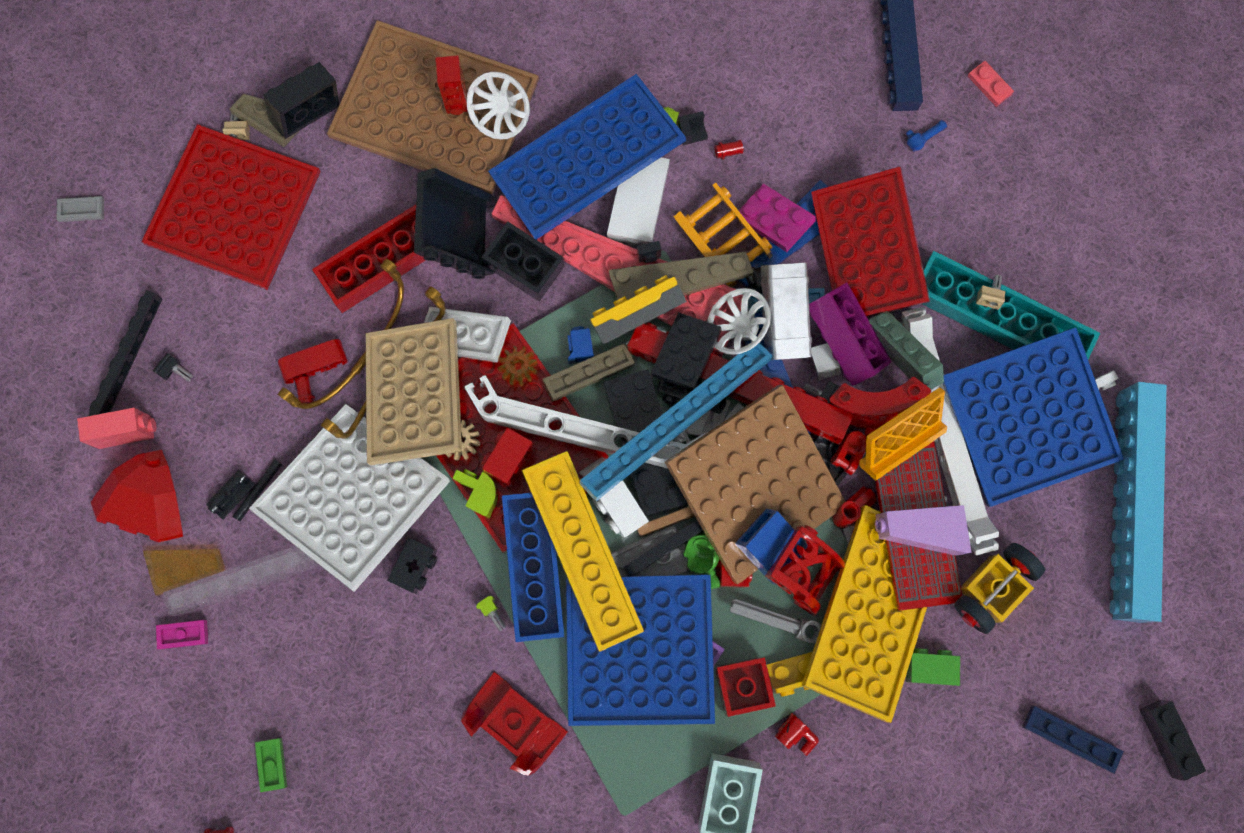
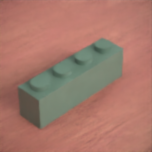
M889 311L880 313L869 320L890 359L909 379L916 377L931 390L944 383L943 364Z

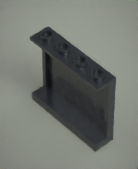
M436 168L419 172L417 175L414 253L424 257V260L436 261L442 267H451L456 269L458 273L470 274L474 279H484L487 275L495 274V270L484 267L482 256L485 253L486 208L496 206L497 197Z

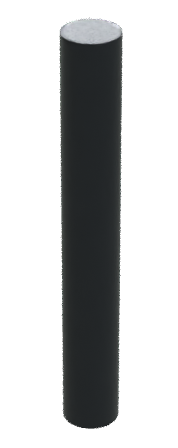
M275 459L232 516L233 518L241 522L249 508L282 464Z

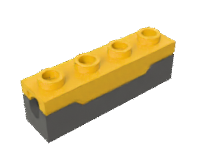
M665 275L654 281L656 286L650 289L644 286L634 291L635 297L627 300L626 296L613 302L615 307L609 310L603 307L593 312L594 317L590 321L601 343L605 344L687 302L675 277L669 279Z

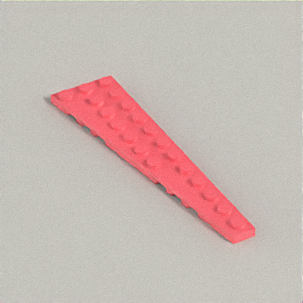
M500 195L492 212V218L504 225L508 221L533 237L506 197ZM564 221L537 239V241L564 257L566 263L614 291L609 276V270L667 262L658 258L652 263H639L637 249L567 221ZM722 284L685 295L684 297L687 302L657 318L671 327L678 312L707 322L709 313L716 302L725 294L736 289ZM743 295L733 297L739 311H741ZM727 301L719 308L720 311L733 317L734 314ZM715 315L713 324L721 325L729 324V322ZM721 331L717 342L730 331ZM729 340L725 343V348L727 347ZM714 347L713 350L718 352L722 357L724 353L720 352Z

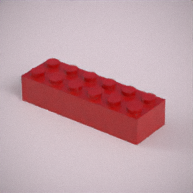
M416 204L312 269L341 313H344L394 281L380 266L386 258L397 266L396 269L401 276L426 261L424 257L414 253Z

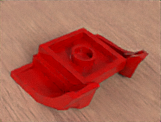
M495 671L471 700L461 717V722L471 737L480 727L483 728L518 757L510 769L527 776L535 773L543 765L568 733L565 728L538 709Z

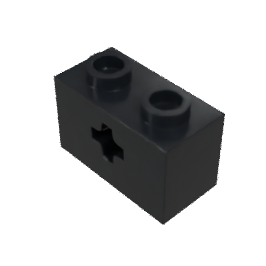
M408 538L387 581L414 594L418 590L422 591L427 582L425 575L428 569L432 570L438 560V557L435 556L437 551ZM417 562L420 568L418 571L414 570L412 572V568L409 566L411 563L415 564Z

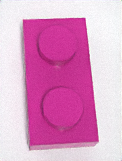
M207 620L156 625L157 650L208 644Z

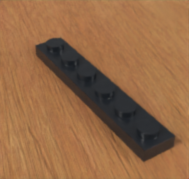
M146 290L144 296L140 298L137 312L129 321V329L119 343L116 357L110 362L106 378L100 383V391L96 400L90 405L88 416L111 412L163 300L157 294Z

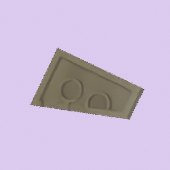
M243 94L230 108L231 114L242 121H247L248 125L283 147L298 133L296 132L284 139L269 122L264 99Z

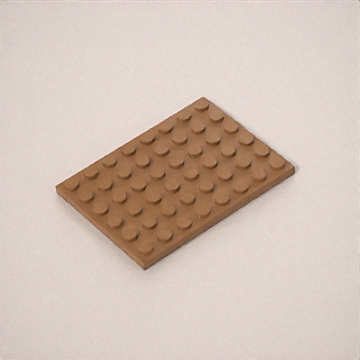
M377 20L327 135L331 139L423 171L436 168L489 194H493L496 183L488 171L507 159L516 135L509 139H494L486 136L474 125L468 112H463L460 115L447 114L437 83L435 57L459 56L467 86V94L471 84L477 77L488 72H502L510 75L521 84L530 103L539 81V76ZM493 77L494 85L501 91L505 79ZM486 79L478 85L481 90L492 93ZM510 82L508 90L514 95L520 93ZM474 92L473 104L488 102L487 99ZM523 98L517 100L515 108L524 112ZM489 108L474 110L479 121L490 111ZM511 113V120L517 128L523 118ZM494 115L484 125L485 128L494 132L496 116ZM503 117L500 133L511 132Z

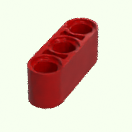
M334 339L282 357L277 362L284 383L291 384L298 377H311L316 375V372L321 371L322 373L336 368L338 364L342 363V365H345L348 359L341 340Z

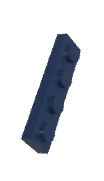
M1031 706L1022 727L1114 774L1124 752L1036 706Z

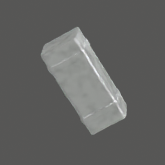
M807 263L761 266L762 295L768 302L771 312L770 325L765 334L764 345L765 349L773 355L771 360L812 357ZM763 307V318H765L764 307Z

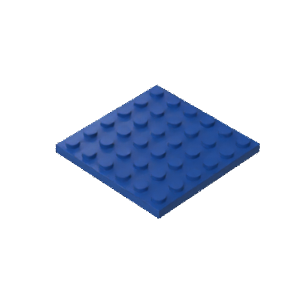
M1076 327L944 374L943 386L963 434L971 463L988 507L1124 460Z
M711 575L621 577L644 632L600 652L596 647L568 578H566L568 726L715 724Z

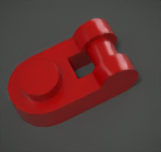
M859 431L846 434L830 463L836 467L844 468V472L852 475L866 451V436ZM847 453L852 456L850 461L845 459Z

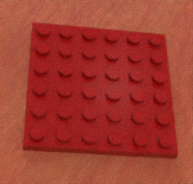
M197 124L141 242L146 246L268 290L321 171L315 166Z

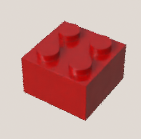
M507 427L505 432L501 431L494 442L496 447L492 453L488 452L482 461L484 465L482 470L490 478L512 489L533 455L535 447L532 441Z
M765 657L715 667L725 716L730 717L776 707Z

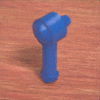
M941 120L922 134L909 130L906 132L908 137L907 145L913 152L921 150L927 140L947 128V123Z

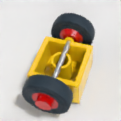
M1011 543L1004 550L1003 555L1009 564L999 554L989 556L961 586V591L964 595L955 602L954 607L966 624L984 634H988L995 627L996 623L1003 622L1034 589L1020 574L1030 580L1037 581L1045 573V567L1036 555L1020 544Z

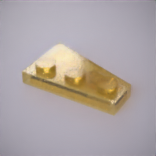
M219 549L143 551L155 596L226 572Z

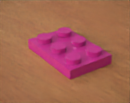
M764 183L738 210L756 233L765 237L785 252H788L816 221L813 214Z

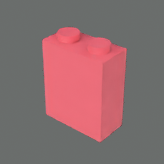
M136 408L77 418L80 442L98 449L154 439V432L157 430L154 418Z

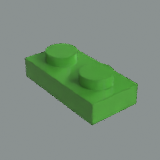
M282 738L255 742L260 792L286 788L287 780Z

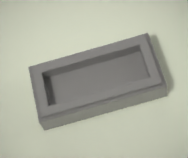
M102 196L57 199V221L59 222L104 219V198Z

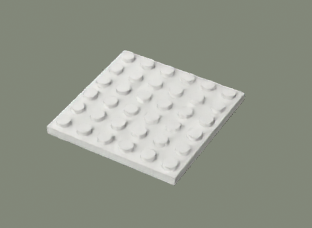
M345 404L331 421L345 433L354 422L358 412ZM363 417L353 434L345 439L336 438L323 428L249 509L355 592L450 480L422 458L369 465L367 463V420Z

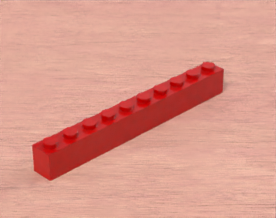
M646 322L636 327L627 345L628 351L632 355L655 364L669 332L664 333L658 330L655 325ZM713 350L701 379L707 380L732 359L722 358L718 352ZM760 370L727 395L749 405L777 385H783L807 431L838 445L841 444L854 415L829 404L823 397H812L806 394V391L802 388L789 387L779 378H768Z

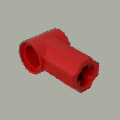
M861 487L837 509L836 514L832 516L834 524L839 528L849 527L861 516L862 506L871 507L877 501L875 498L876 494L870 488Z

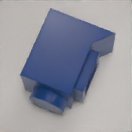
M583 326L572 328L570 331L571 335L567 336L570 351L568 364L583 362L594 356L590 328L585 329Z

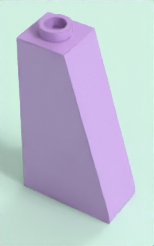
M964 505L888 511L876 515L875 528L879 539L955 556L972 553Z

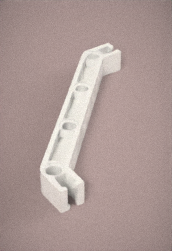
M924 307L902 312V325L939 360L933 340L931 315L925 314L926 309ZM943 383L932 389L931 393L939 387L945 391ZM945 391L941 422L947 426V432L934 440L953 506L964 505L970 546L975 555H980L998 550L999 545L993 538L999 537V531L987 515L963 434Z
M486 375L479 378L481 381L480 386L482 388L486 386L489 395L481 400H478L474 394L473 388L475 386L473 383L465 386L481 417L490 423L614 454L621 448L615 445V439L624 437L629 442L639 434V432L499 397ZM488 404H495L497 408L493 413L485 412V407ZM558 420L562 423V426L559 430H551L549 428L550 423ZM706 433L687 444L671 441L645 463L668 468L665 464L666 460Z

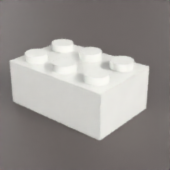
M601 457L579 473L582 478L604 462L606 458ZM623 480L598 501L592 499L599 512L601 511L603 515H607V518L604 520L615 534L620 533L623 537H626L649 522Z

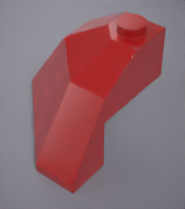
M162 450L137 454L115 468L91 501V507L97 522L103 524L109 522L118 525L119 529L135 535L138 532L150 537V540L156 542L183 537L176 492L169 466Z

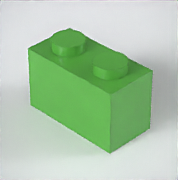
M914 648L906 674V682L960 686V656H952V651L938 650L937 655L928 654L929 649Z

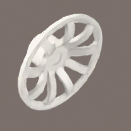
M502 72L484 73L473 81L467 94V110L470 119L486 136L500 140L509 139L520 133L526 126L530 114L528 96L521 84L510 75ZM493 77L505 79L501 91L494 85ZM486 79L492 93L481 90L478 85ZM510 82L520 93L514 95L508 90ZM474 92L487 99L488 102L473 104ZM523 98L524 112L515 108L517 100ZM489 108L490 111L479 121L474 110ZM511 113L523 118L517 128L511 120ZM495 115L494 132L485 128L484 125ZM503 117L511 132L500 133Z
M747 288L736 289L725 294L716 302L709 313L707 322L713 324L715 315L729 322V324L718 325L721 326L722 331L730 332L722 336L719 342L716 343L715 348L722 353L736 355L751 350L763 339L770 325L771 312L768 302L759 292ZM743 295L741 311H739L733 300V297ZM749 297L757 298L759 301L748 310ZM726 301L734 314L733 317L719 310ZM764 307L765 318H754L756 311ZM758 324H764L760 334L757 337L756 335L759 330ZM735 337L734 349L725 348V343ZM741 339L753 341L741 348Z

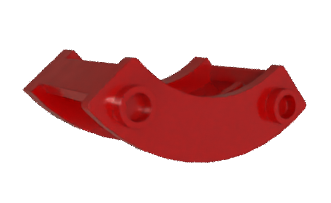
M912 377L895 389L884 392L861 391L843 383L830 397V402L834 406L854 414L849 424L850 427L865 430L870 427L878 429L931 393V389L916 377Z
M805 525V527L799 526L795 528L792 536L765 577L788 594H794V604L810 615L816 616L821 608L818 602L835 573L837 571L840 572V569H844L846 564L830 546L817 537L818 532L815 529ZM801 537L806 541L807 548L804 549L797 545V552L801 556V558H798L793 552V548ZM789 557L792 560V562L782 567L786 559ZM822 563V567L812 583H810L811 577L807 567Z

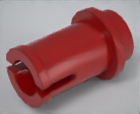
M741 140L724 144L719 142L718 145L714 146L716 158H721L722 160L727 156L743 154L744 152Z
M308 376L298 377L294 380L298 399L301 403H311L315 400V396L311 392Z

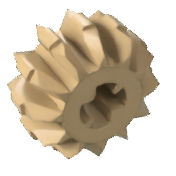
M464 420L461 421V436L465 439L464 443L461 442L462 451L446 454L448 457L454 454V459L458 461L461 454L465 460L469 459L467 452L470 451L472 454H476V450L472 446H480V441L475 440L480 434L478 431L472 432L475 428L473 424L466 427V422Z

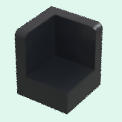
M703 111L678 117L677 126L686 137V141L682 143L683 146L708 139L704 126L705 115Z

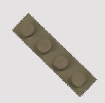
M624 343L548 376L542 380V383L551 401L554 402L634 366L635 362Z

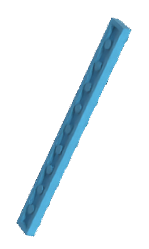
M758 343L751 350L735 356L580 480V485L595 501H598L771 361L773 355Z

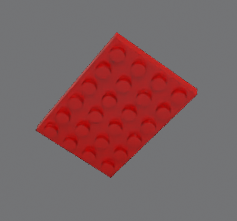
M900 166L811 192L832 290L848 283L866 317L930 302Z

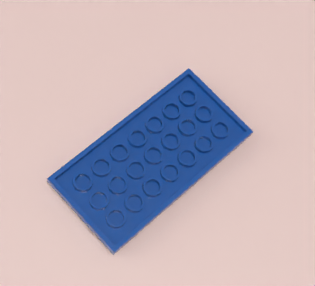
M635 74L488 172L533 238L537 240L684 143L686 137L639 76Z

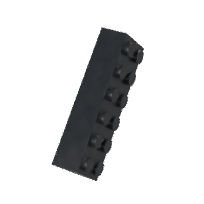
M649 369L604 382V390L616 427L640 433L662 415ZM619 437L622 447L627 443V440L624 437ZM643 463L630 474L639 507L646 518L689 505L668 468Z

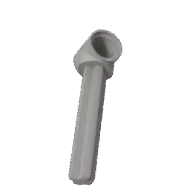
M733 599L730 605L731 613L793 633L796 639L804 642L816 643L821 625L816 621L802 617L797 620L738 599ZM808 625H812L815 631L811 638H807L805 635V629Z

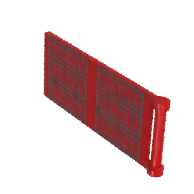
M875 427L866 428V438L877 429ZM934 441L875 481L881 513L946 507ZM885 540L897 610L902 611L953 604L962 596L955 555Z

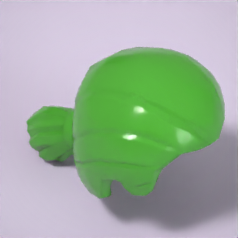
M698 533L688 540L683 554L687 558V567L694 573L711 575V589L720 588V580L714 570L719 562V557L706 534Z

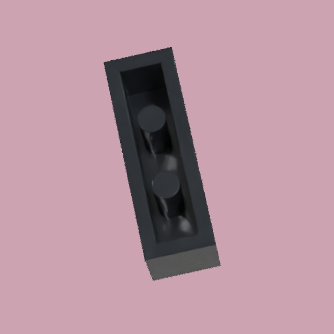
M1159 700L1139 709L1172 778L1186 781L1206 772L1173 701Z

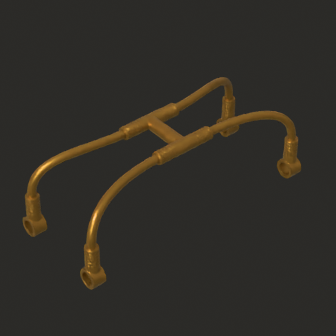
M386 258L380 266L393 280L397 281L398 298L393 314L384 330L392 328L401 309L404 297V285L401 274L396 269L397 266ZM430 286L424 294L432 300L437 308H440L439 314L433 320L439 321L442 320L445 314V302L440 297L441 293ZM366 351L352 367L350 374L335 389L314 402L301 403L294 394L282 387L277 395L293 407L300 409L317 407L334 397L356 374L358 375L366 365ZM366 400L354 422L345 433L328 418L320 426L336 438H348L356 430L366 412Z

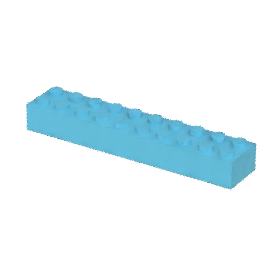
M1137 382L1119 391L1116 397L1119 415L1116 417L1115 427L1118 429L1117 441L1124 460L1114 464V473L1117 474V483L1113 488L1116 506L1112 512V517L1116 520L1115 529L1112 532L1115 553L1111 556L1114 576L1110 581L1111 590H1114L1113 600L1110 602V613L1113 614V620L1146 623L1161 622L1167 391V385Z

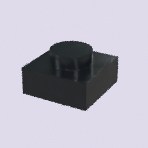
M659 241L637 246L639 263H652L661 258Z

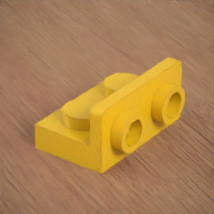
M812 652L766 664L773 693H780L781 697L794 694V689L799 687L809 690L801 685Z

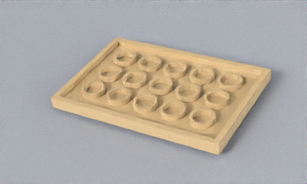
M454 318L366 333L367 463L369 465L462 451L457 323Z

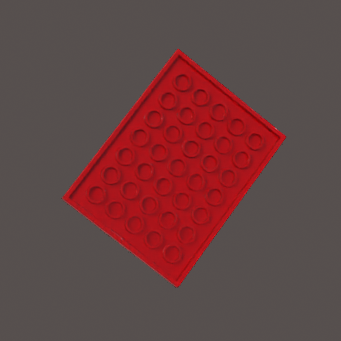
M514 323L509 325L498 362L464 357L458 360L460 420L466 422V427L473 424L475 428L472 432L478 431L480 434L475 439L480 441V446H472L476 450V454L474 455L470 451L467 452L469 456L467 460L461 454L458 461L454 459V454L450 457L446 454L436 456L468 501L473 489L453 479L456 470L462 473L465 469L477 475L476 479L478 480L481 473L484 472L482 470L484 466L482 461L488 452L492 453L496 447V444H494L496 437L501 431L505 432L507 429L505 426L485 421L465 389L466 385L473 383L475 386L473 388L474 394L478 400L488 396L489 391L487 387L482 388L480 386L481 381L479 378L486 375L499 397L580 417L566 396L554 402L551 401L542 383L544 378L551 375ZM488 404L485 407V412L491 414L496 410L497 406L495 404ZM554 420L550 423L549 428L551 430H559L562 423ZM509 428L532 441L535 447V451L524 469L568 451L580 480L582 478L579 473L601 457L609 458L606 452ZM461 436V442L464 443L465 439ZM523 472L512 489L492 479L498 490V501L490 518L475 512L503 553L507 551L502 496L531 493Z

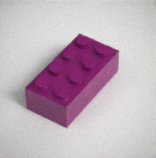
M848 283L839 286L809 304L810 317L818 325L822 338L827 341L834 359L839 362L843 369L844 377L852 386L875 376L892 362Z

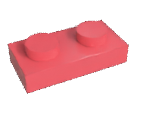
M986 61L982 62L968 74V78L996 107L1014 93V90Z

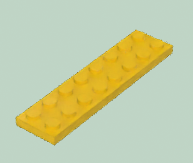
M568 451L522 470L598 651L605 650L644 632L585 491L580 485L579 477Z

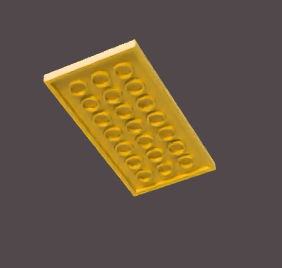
M864 505L861 508V516L856 521L843 560L846 565L844 569H840L801 686L886 723H892L927 607L897 610L886 541L879 539L875 528L876 515L881 512Z

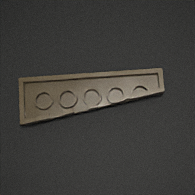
M740 252L609 270V276L617 300L624 296L629 300L635 297L634 291L644 286H647L648 289L656 286L654 281L665 275L669 279L675 277L685 296L753 276V270L747 253Z

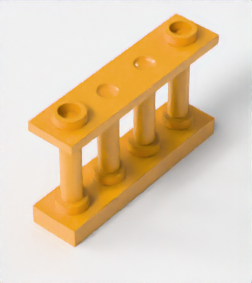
M717 183L712 185L717 194L690 216L689 214L684 216L681 211L673 216L704 257L725 255L749 235L758 244L747 253L749 262L753 261L763 252L769 259L773 256L770 251L773 247L765 237L761 239L729 200L731 197L729 191L724 186L720 188ZM723 201L731 211L706 231L697 233L693 228L696 225L695 222ZM737 218L744 228L717 250L714 248L711 251L707 245L710 242L709 239ZM736 281L726 283L727 286L732 288L737 284Z

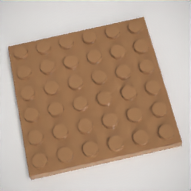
M777 385L665 461L666 466L727 573L737 585L756 572L758 568L735 543L765 509L778 511L794 530L796 527H805V525L815 529L836 514L837 509L845 502L783 385Z

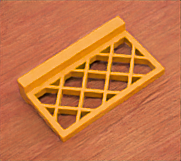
M939 387L869 434L866 440V457L860 460V467L876 481L945 434L947 426L941 422L945 391Z

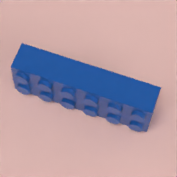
M531 493L503 495L502 503L515 642L564 637L556 550Z

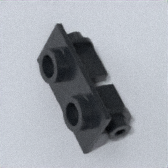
M238 469L206 505L212 513H216L224 520L256 484Z

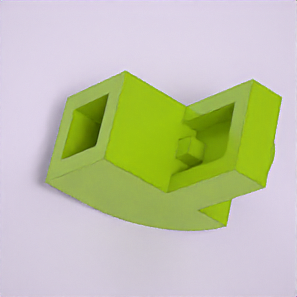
M465 469L463 473L456 470L453 479L473 489L465 506L490 518L498 501V490L494 481L484 472L481 473L477 480V475Z

